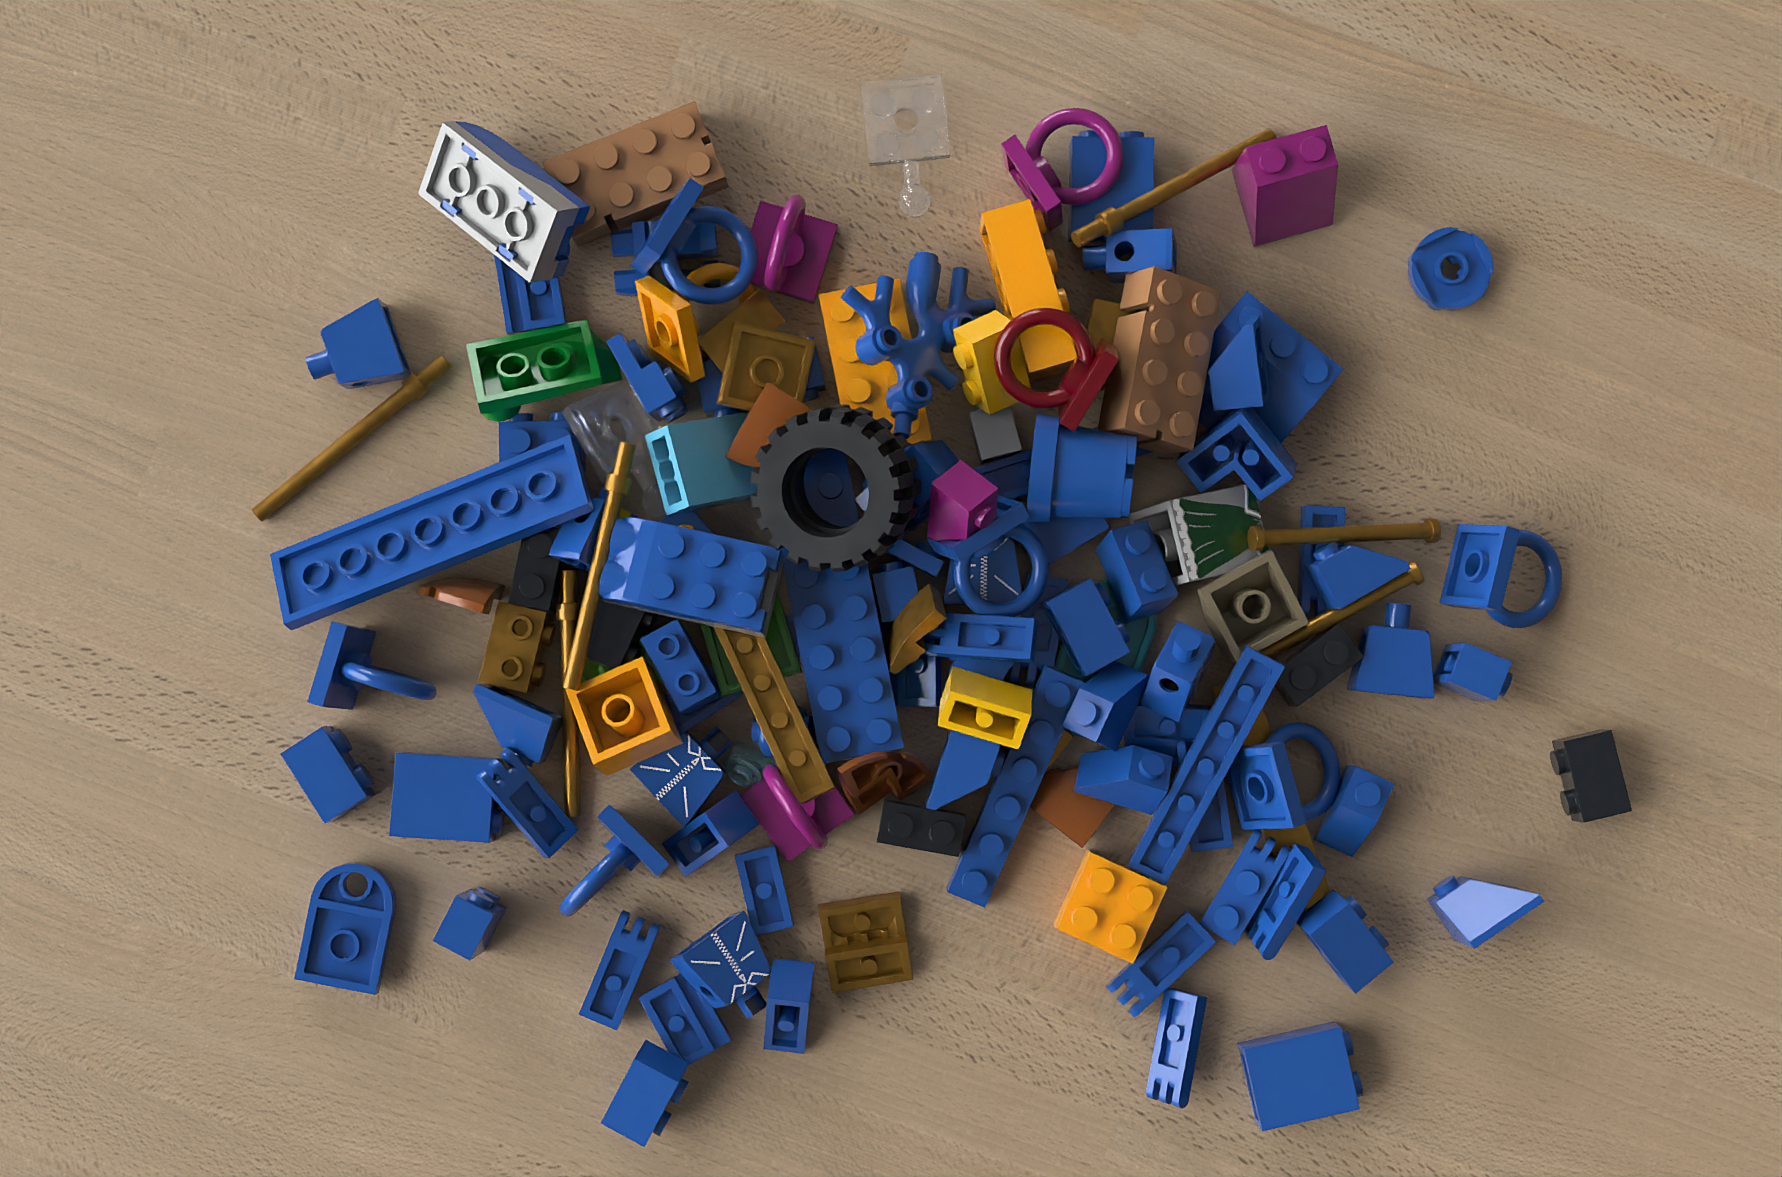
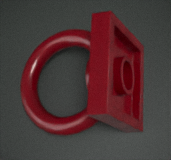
M1036 308L1016 316L1000 333L994 350L995 371L1006 392L1017 401L1030 407H1058L1059 423L1072 431L1076 430L1119 360L1115 345L1101 338L1094 348L1092 338L1084 325L1071 314L1054 308ZM1037 325H1052L1061 328L1071 336L1078 350V356L1067 369L1058 389L1053 391L1041 392L1026 387L1017 379L1011 365V352L1015 341L1024 331Z

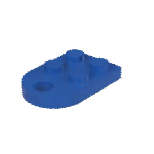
M347 863L332 868L318 880L312 891L294 977L295 980L373 995L379 993L396 910L394 889L388 878L380 870L364 863ZM354 872L363 874L367 879L368 888L362 896L353 895L347 888V880Z

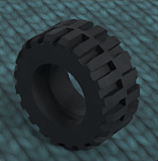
M836 404L830 407L823 406L796 415L786 420L785 425L775 428L768 436L770 443L760 447L755 459L761 464L760 467L751 470L750 483L757 485V492L750 495L752 508H760L762 517L756 519L761 531L768 528L774 536L769 540V543L777 551L784 547L789 550L787 559L799 565L807 561L809 562L810 570L820 572L831 568L833 572H842L855 566L860 567L893 548V544L902 539L909 530L907 523L915 518L919 507L918 504L914 503V497L921 493V481L914 480L912 472L919 468L916 457H907L904 448L909 443L903 434L895 437L890 432L893 424L884 417L877 420L874 419L873 411L863 407L851 409L849 405ZM833 448L849 455L860 466L866 477L869 490L867 509L864 516L853 525L841 527L825 521L812 509L804 491L805 468L811 456L823 449Z

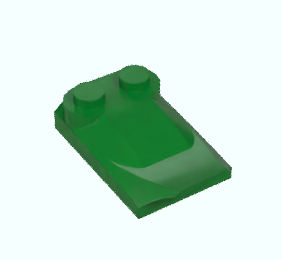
M587 319L466 344L480 413L488 420L495 422L512 419L520 411L521 405L599 385L623 381L619 364L607 342L591 330Z

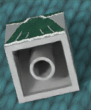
M1247 485L1173 499L1129 514L1131 524L1148 520L1175 587L1223 576L1270 550V546H1264L1261 551H1251L1248 546L1247 534L1250 526H1261L1263 530L1264 527L1260 515V502Z

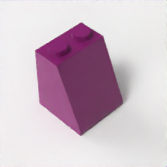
M1327 125L1245 147L1231 170L1253 247L1333 224L1338 162Z

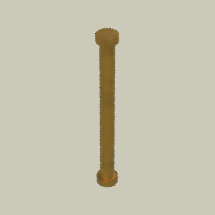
M1427 518L1423 523L1263 530L1261 526H1250L1247 541L1251 551H1261L1264 546L1327 544L1333 542L1349 543L1424 539L1427 543H1437L1441 537V526L1436 518Z
M1412 560L1408 562L1411 567L1408 571L1342 609H1328L1308 620L1309 624L1259 652L1273 658L1413 583L1416 586L1424 583V578L1416 563Z

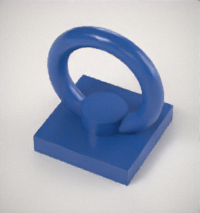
M689 178L672 199L630 266L645 275L660 257L665 277L671 286L682 296L700 304L715 305L726 303L740 296L751 284L758 263L757 246L752 233L745 223L731 212L713 206L691 208L704 187ZM713 223L722 226L738 242L741 251V265L737 275L724 286L705 288L696 285L683 274L678 265L676 255L688 240L696 224Z
M998 495L997 515L987 528H979L967 539L933 541L927 537V540L934 552L955 560L953 568L955 586L963 602L972 611L979 615L1015 617L1030 609L1042 595L1048 580L1049 561L1045 547L1038 536L1031 529L1021 524L1030 518L1023 503ZM1005 537H1010L1022 543L1028 550L1032 561L1031 579L1026 589L1017 598L1005 603L991 602L981 597L974 589L970 577L971 562L973 557H980L995 550L1005 541Z
M1458 524L1439 603L1451 607L1485 610L1496 622L1511 628L1533 626L1542 621L1552 611L1559 598L1562 587V569L1559 558L1552 545L1545 538L1534 532L1503 525ZM1517 546L1532 549L1540 557L1545 569V587L1540 599L1533 607L1523 612H1514L1503 606Z
M332 621L307 702L321 707L353 710L358 691L364 685L422 700H432L435 698L437 689L433 684L424 680L373 666L370 652L376 631Z
M1293 722L1279 727L1263 744L1242 745L1226 774L1242 830L1296 828L1305 824L1306 821L1321 816L1332 805L1339 789L1341 776L1339 758L1329 738L1317 727L1302 722ZM1293 739H1304L1310 742L1319 752L1324 768V780L1319 794L1313 801L1305 805H1301L1285 744Z
M608 805L597 816L598 820L614 835L604 845L610 853L562 901L559 909L561 914L566 917L572 916L580 910L623 866L631 872L641 862L656 878L669 867V863L611 805Z

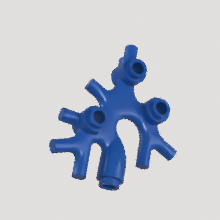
M930 252L915 253L908 266L906 294L909 307L919 325V332L915 339L906 340L902 338L900 331L891 325L890 306L894 285L892 277H878L875 298L872 301L868 300L852 285L841 296V299L863 318L866 325V333L862 334L856 341L855 347L859 359L871 366L878 365L883 361H889L896 368L898 382L888 389L886 402L891 410V417L895 418L893 435L897 437L903 434L905 439L910 437L912 421L918 419L919 409L927 406L931 401L933 389L926 377L932 376L947 390H951L959 381V377L946 367L940 356V350L945 353H952L953 348L957 346L953 329L975 320L974 316H984L996 310V304L993 299L973 300L968 297L966 290L969 270L964 267L953 268L948 307L946 310L941 309L936 302L941 264L938 262V256Z

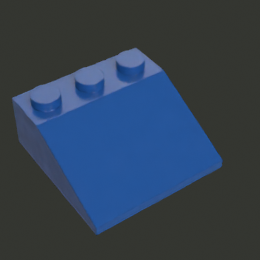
M1247 291L1214 331L1208 370L1250 317L1260 315L1270 397L1264 406L1252 408L1280 443H1282L1339 376L1343 368ZM1204 389L1198 421L1208 429L1234 409L1214 411L1213 400L1206 397Z

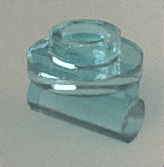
M736 741L724 766L734 783L744 787L753 786L757 782H762L764 778L763 769L766 765L772 763L773 758L764 756L761 752Z

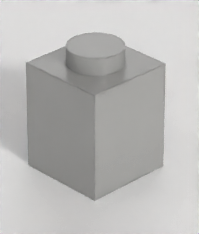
M974 405L976 411L969 412L968 420L980 464L1020 453L1022 448L1011 407L1009 406L989 415L977 405Z

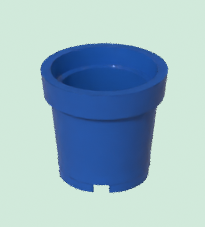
M1037 413L1027 500V512L1030 518L1026 522H1050V517L1129 518L1137 436L1077 426L1076 430L1072 431L1059 423V417Z

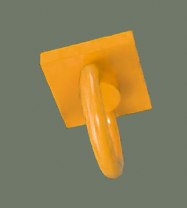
M712 263L696 269L687 278L699 286L718 279L730 282L737 275L739 268L726 263ZM649 275L635 281L650 353L691 383L705 377L701 357H708V355L699 345V325L692 311L691 304L688 303L689 299L677 291L675 293ZM752 283L739 296V305L754 293Z

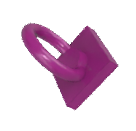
M1083 108L1062 109L1045 117L1031 132L1025 148L1016 135L1001 143L1006 169L1027 200H1031L1034 210H1041L1045 226L1049 232L1063 223L1061 204L1080 205L1098 199L1114 185L1123 165V146L1116 129L1103 116ZM1063 126H1086L1094 130L1105 144L1107 151L1105 168L1093 183L1085 187H1062L1060 180L1048 161L1041 156L1043 144L1048 136Z
M800 195L791 196L784 208L760 201L750 231L758 252L757 269L751 282L752 285L814 304L838 230V224L806 215V203Z
M774 764L766 765L763 769L764 778L740 794L743 801L748 805L755 818L787 862L811 845L816 849L825 848L828 843L826 834L855 814L837 788L801 805L784 780L779 767Z

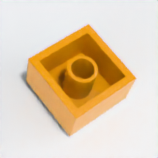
M643 656L580 683L579 691L566 689L592 763L605 776H609L682 744L656 672Z
M1087 850L1054 922V926L1057 930L1134 964L1167 887L1147 876Z

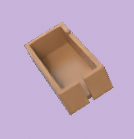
M695 101L542 162L545 172L590 205L584 224L575 225L571 236L578 247L612 233L605 220L608 216L612 215L619 230H623L632 226V222L645 221L663 214L689 178L704 187L696 200L729 187Z
M1155 266L1126 274L1120 310L1129 312L1149 306V311L1145 310L1118 318L1113 345L1116 346L1119 360L1106 380L1097 430L1137 436V447L1162 455L1193 451L1222 291Z

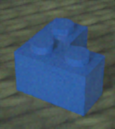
M1252 407L1232 410L1195 438L1193 451L1179 453L1176 463L1201 493L1235 470L1259 501H1262L1291 480L1297 467L1296 461Z

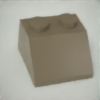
M1272 550L1262 553L1197 589L1205 621L1213 637L1216 639L1217 645L1223 656L1235 663L1238 661L1246 645L1260 651L1309 624Z

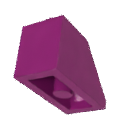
M960 460L931 483L927 536L933 541L967 539L979 528H987L997 515L998 488Z

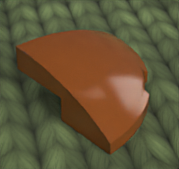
M767 382L738 431L726 457L745 466L760 467L761 463L755 457L761 446L770 443L768 436L775 428L785 425L786 420L812 409ZM818 451V452H816L815 454H813V455L811 456V458H812L813 456H815L816 454H818L820 451Z
M444 579L420 584L417 593L489 615L493 600L501 601L505 585L478 579Z
M877 751L857 757L837 768L838 777L851 807L858 815L891 792L901 801L934 778L930 770L918 758L905 752Z
M1055 768L1045 772L1030 808L1083 848L1115 804L1074 792L1078 768L1066 770Z

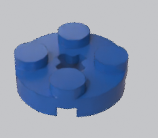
M1447 227L1430 233L1418 243L1408 259V275L1414 292L1429 308L1437 311L1460 310L1473 304L1483 296L1493 272V260L1487 245L1480 237L1473 233L1468 234L1465 231L1458 230L1459 228ZM1444 259H1448L1451 264L1457 262L1460 265V270L1456 272L1457 279L1451 280L1449 276L1444 277L1442 275L1441 269L1444 267L1442 262Z

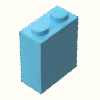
M747 412L670 424L645 435L666 516L746 501L750 499L751 494L757 492V485L750 483L751 470L755 468L739 464L726 457L732 442L748 416Z

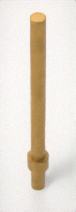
M1267 128L1117 209L1110 207L1096 215L1094 221L1071 233L1073 243L1077 247H1081L1102 235L1109 237L1122 230L1124 223L1235 165L1245 147L1276 139L1274 131Z
M441 354L418 374L415 372L411 373L401 382L403 386L252 508L251 510L254 515L263 522L412 399L418 401L430 391L429 385L452 368L448 360Z
M619 443L613 472L607 475L604 490L608 491L563 680V688L579 691L601 597L599 585L603 567L609 557L612 531L617 519H619L624 495L629 496L632 484L629 474L636 448L634 444Z
M576 569L559 570L560 602L556 603V620H560L562 685L581 608V602H577ZM562 687L564 813L567 817H577L581 815L579 725L566 692L567 688Z

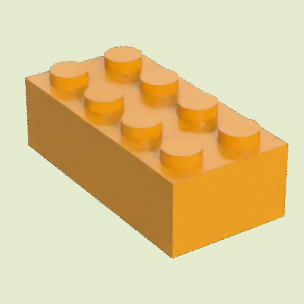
M1028 199L983 212L979 231L1005 317L1012 320L1019 314L1036 308H1054L1067 313L1070 312L1064 288L1057 289L1055 284V273L1058 272V266L1052 248L1045 250L1043 244V234L1046 233V226L1041 210H1033L1031 200ZM1037 325L1027 329L1019 336L1029 383L1066 372L1073 360L1078 356L1075 342L1067 332L1059 327Z
M894 279L890 322L892 326L900 331L902 338L912 340L900 279ZM877 283L854 288L868 300L872 301L875 298ZM846 289L818 294L840 404L849 405L851 409L863 407L873 411V418L876 420L884 417L893 424V428L890 430L893 434L895 418L891 417V410L886 402V394L888 389L898 382L896 368L889 361H883L878 365L871 366L859 359L856 353V341L862 334L866 333V325L863 318L841 299ZM925 407L919 409L918 419L912 421L910 437L906 439L912 445L920 441H932Z

